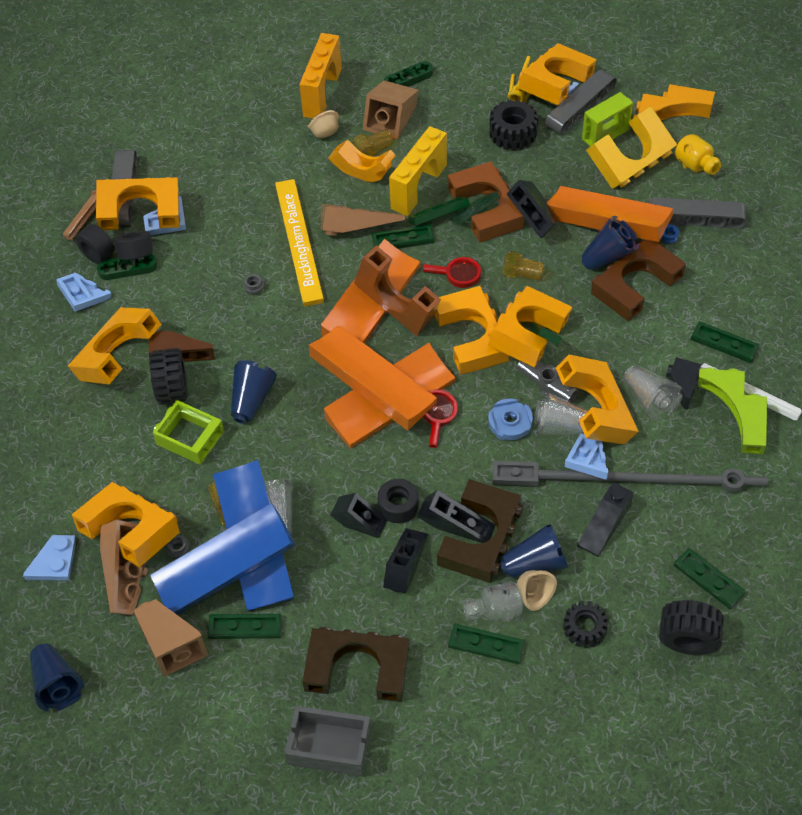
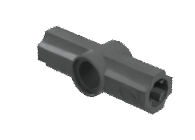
M522 361L517 365V370L536 382L541 391L552 393L566 404H571L580 392V388L563 385L556 367L552 365H544L540 361L535 368Z

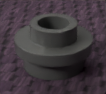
M256 274L249 275L243 283L244 290L250 294L259 293L264 288V281Z
M177 535L166 544V551L169 556L180 558L188 553L189 542L186 538ZM177 545L182 546L180 549H174Z

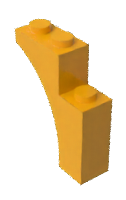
M669 84L668 92L664 91L663 97L643 94L642 101L637 102L636 112L640 114L651 106L660 120L676 116L710 118L715 92Z

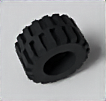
M507 100V102L503 101L500 102V105L494 106V109L490 112L489 136L492 138V142L496 143V146L499 148L503 146L505 150L512 148L511 151H516V148L522 150L524 146L529 147L531 143H534L537 137L538 115L536 109H533L531 104L527 105V102H520V100Z
M179 348L151 351L149 365L155 400L159 405L175 403L177 400L185 402L188 390L181 351Z
M693 600L673 601L662 608L659 640L671 650L684 654L705 655L714 653L722 645L724 615L716 607L704 602Z

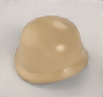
M333 110L325 111L314 117L307 127L317 138H328L339 127V115Z
M529 570L519 577L516 584V592L529 610L536 611L551 599L557 587V580L553 574L547 571Z

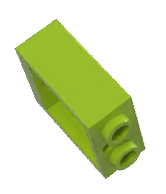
M619 92L584 113L582 140L591 147L608 134L613 140L630 129L628 122L631 120L633 102ZM614 116V119L603 124L604 121Z
M178 400L172 407L168 408L165 417L160 423L156 424L153 430L156 445L200 465L224 433L222 420ZM182 418L205 428L193 447L168 437Z

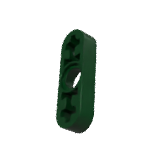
M422 61L386 76L384 81L409 87L430 78L433 74V66L430 62ZM410 75L413 78L405 79L404 77Z
M152 254L133 260L117 258L102 261L98 264L97 271L101 279L112 280L151 273L156 270L157 262ZM127 264L132 265V268L129 270L122 269Z

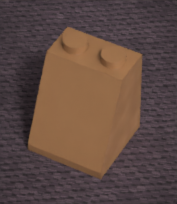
M387 81L381 82L367 94L363 130L398 140L416 108L419 90Z
M156 599L151 602H144L133 610L163 677L208 656L200 632Z

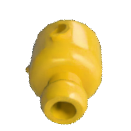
M689 134L678 142L675 156L685 169L688 168L695 173L704 170L708 175H714L720 170L721 161L719 158L714 157L713 147L701 137Z

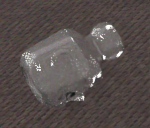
M504 581L484 586L480 590L479 599L467 598L463 601L466 619L474 621L479 616L484 615L490 623H499L518 618L524 611L520 589L513 581Z

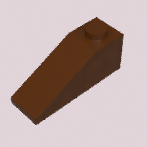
M158 331L149 339V356L151 351L179 348L184 362L215 360L213 344L173 331Z

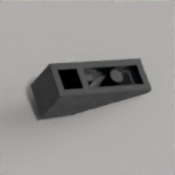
M518 180L509 190L507 196L537 235L543 238L554 227V219L543 195L533 182Z
M613 482L597 507L578 543V547L599 557L631 507L634 492Z
M438 490L424 499L417 516L436 529L480 543L489 540L494 524Z
M405 528L386 564L383 588L406 594L413 580L428 533Z

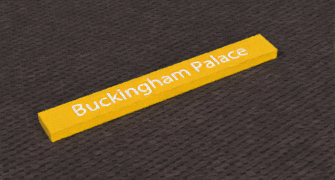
M295 180L276 182L277 195L303 306L324 303Z

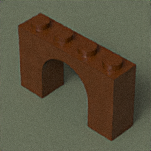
M645 239L642 242L639 241L640 246L638 250L620 258L615 264H610L604 273L597 275L592 281L591 294L628 322L643 310L644 297L624 282L623 277L634 271H645L653 274L669 287L684 276L686 263L655 241Z

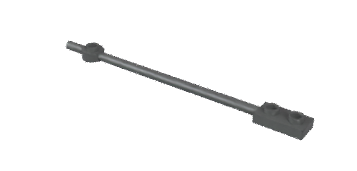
M493 461L492 485L538 486V479L719 484L723 489L732 493L740 491L743 485L768 486V477L744 476L740 470L735 468L725 470L722 475L608 472L607 480L579 471L538 470V462Z

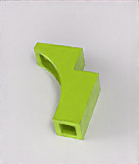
M711 367L700 369L698 387L706 389L719 397L729 407L737 421L741 436V453L764 455L766 448L767 396L759 394L744 395L745 371L737 369L717 370Z

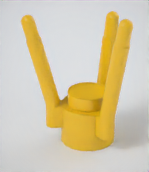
M527 56L522 70L528 67L530 56ZM512 74L507 97L512 101L520 100V102H527L531 94L519 89V80L514 86L515 74Z

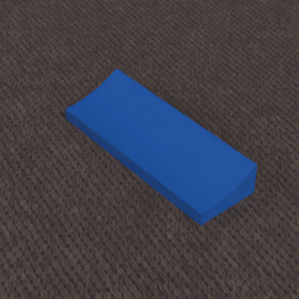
M258 460L213 474L227 529L270 504ZM283 553L239 578L247 611L294 599Z
M270 503L150 576L158 590L163 605L176 615H179L296 544L275 505Z

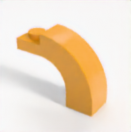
M347 139L334 149L328 159L348 175L366 182H375L383 178L393 163L391 161L396 155L389 150L380 156L371 157L360 152Z

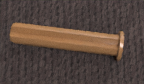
M96 190L91 192V197L63 232L66 240H74L96 210Z

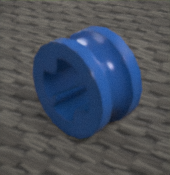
M668 224L661 237V241L667 244L676 242L679 234L678 228Z

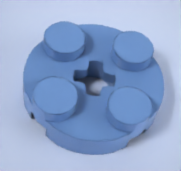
M503 399L494 404V408L489 412L488 424L498 439L517 440L530 433L533 414L528 405L518 403L516 399ZM508 416H511L512 419H516L514 422L506 421Z

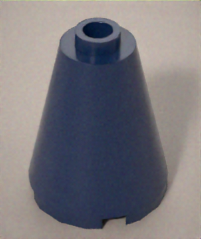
M617 216L609 218L582 254V264L587 269L596 270L639 249V243L637 245L635 243L637 239L636 234L624 220L619 222L616 220Z
M240 360L235 364L233 375L231 416L234 417V421L241 424L252 421L277 377V374L271 368L265 366V369L258 367L259 363L247 360Z
M551 524L544 526L503 555L504 560L500 562L504 574H510L511 578L519 577L529 570L551 572L569 568Z
M37 645L30 653L35 702L44 711L50 712L49 708H57V711L63 710L79 700L81 697L80 691L82 688L84 689L83 680L52 645Z

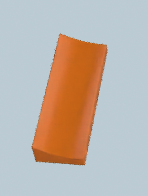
M560 186L555 195L546 202L555 221L601 230L609 218L617 216L616 220L619 222L624 220L632 228L637 238L655 242L660 241L673 216V208Z
M384 239L379 248L392 258L388 269V277L394 288L401 294L420 267V261L401 252ZM354 279L322 322V337L332 331L337 325H340L365 344L387 311L354 284Z
M337 325L324 337L309 344L311 358L407 431L437 403V397L340 325Z
M427 343L394 364L396 368L427 391L434 389L443 390L456 382V377L444 365L430 343ZM355 390L350 391L324 408L325 420L350 449L394 421Z

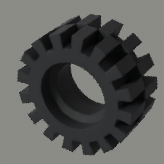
M579 601V606L574 603L571 609L568 608L564 617V634L566 637L569 636V642L573 643L575 641V646L580 647V644H583L584 648H588L590 644L592 647H595L597 642L600 644L607 633L608 617L607 615L605 616L603 608L599 610L600 605L595 604L592 607L591 601H588L587 605H584L583 601ZM581 618H589L594 622L595 628L592 631L585 632L578 629L576 622Z

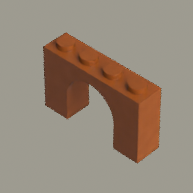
M491 161L448 175V189L454 199L460 196L467 198L477 194H485L494 197L500 203L492 210L471 216V229L479 243L523 229L525 218L507 196L509 192L508 184L506 181L503 182L499 169L495 168Z
M376 245L363 257L354 284L415 336H418L430 324L441 299L426 286L412 299H408L400 294L388 277V269L392 258Z

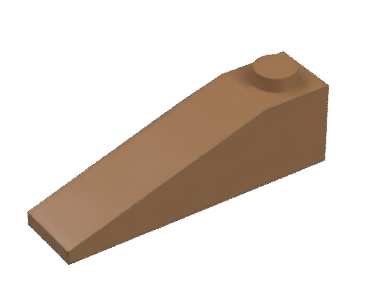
M321 204V229L327 235L337 236V232L344 233L405 220V216L402 214L381 211L372 212L366 209H351L345 206Z
M114 520L101 526L100 552L110 613L128 616L134 614L133 610L136 608L141 593L139 583L141 577L146 576L148 568L145 567L146 562L141 567H138L126 560L118 543L120 539L138 525L136 523Z

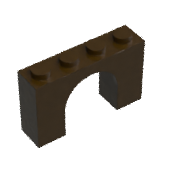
M469 479L461 497V504L471 511L492 520L497 527V532L493 538L481 544H470L445 536L437 554V566L490 583L492 577H497L501 567L499 559L507 553L509 544L506 541L508 537H513L516 529L514 521L516 518L520 519L524 505H521V495Z
M328 627L312 628L302 682L304 692L329 694L335 663L347 653L364 652L374 657L380 666L376 689L377 700L402 702L409 654V638H404L401 635L383 636L376 632H368L367 634L356 633L349 629L336 631Z

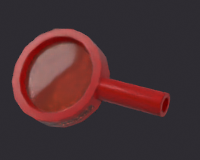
M468 257L453 259L447 267L428 264L423 266V272L447 275L449 283L459 288L472 287L479 282L481 277L480 265L477 261Z
M441 389L429 391L437 397V403L422 416L424 420L432 425L429 447L437 448L440 426L449 424L455 418L458 411L455 398L449 392Z

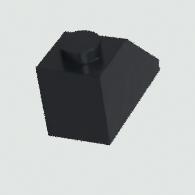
M676 357L674 365L669 364L667 370L668 386L683 409L688 410L702 364Z
M357 493L339 496L331 513V516L344 527L376 538L380 537L387 522L383 514Z

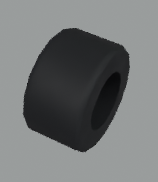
M90 224L76 235L75 240L78 248L93 263L99 264L114 253L115 248L111 238L97 225Z
M147 231L129 232L121 234L114 239L117 255L121 260L146 257L154 251L150 233Z
M392 479L384 483L378 491V509L387 521L402 524L415 517L419 508V497L416 487L410 481ZM396 496L407 499L401 505H394L389 502L390 499Z

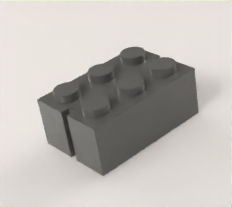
M295 706L291 723L292 732H289L285 750L287 764L363 776L367 755L366 749L368 750L371 734L370 717Z

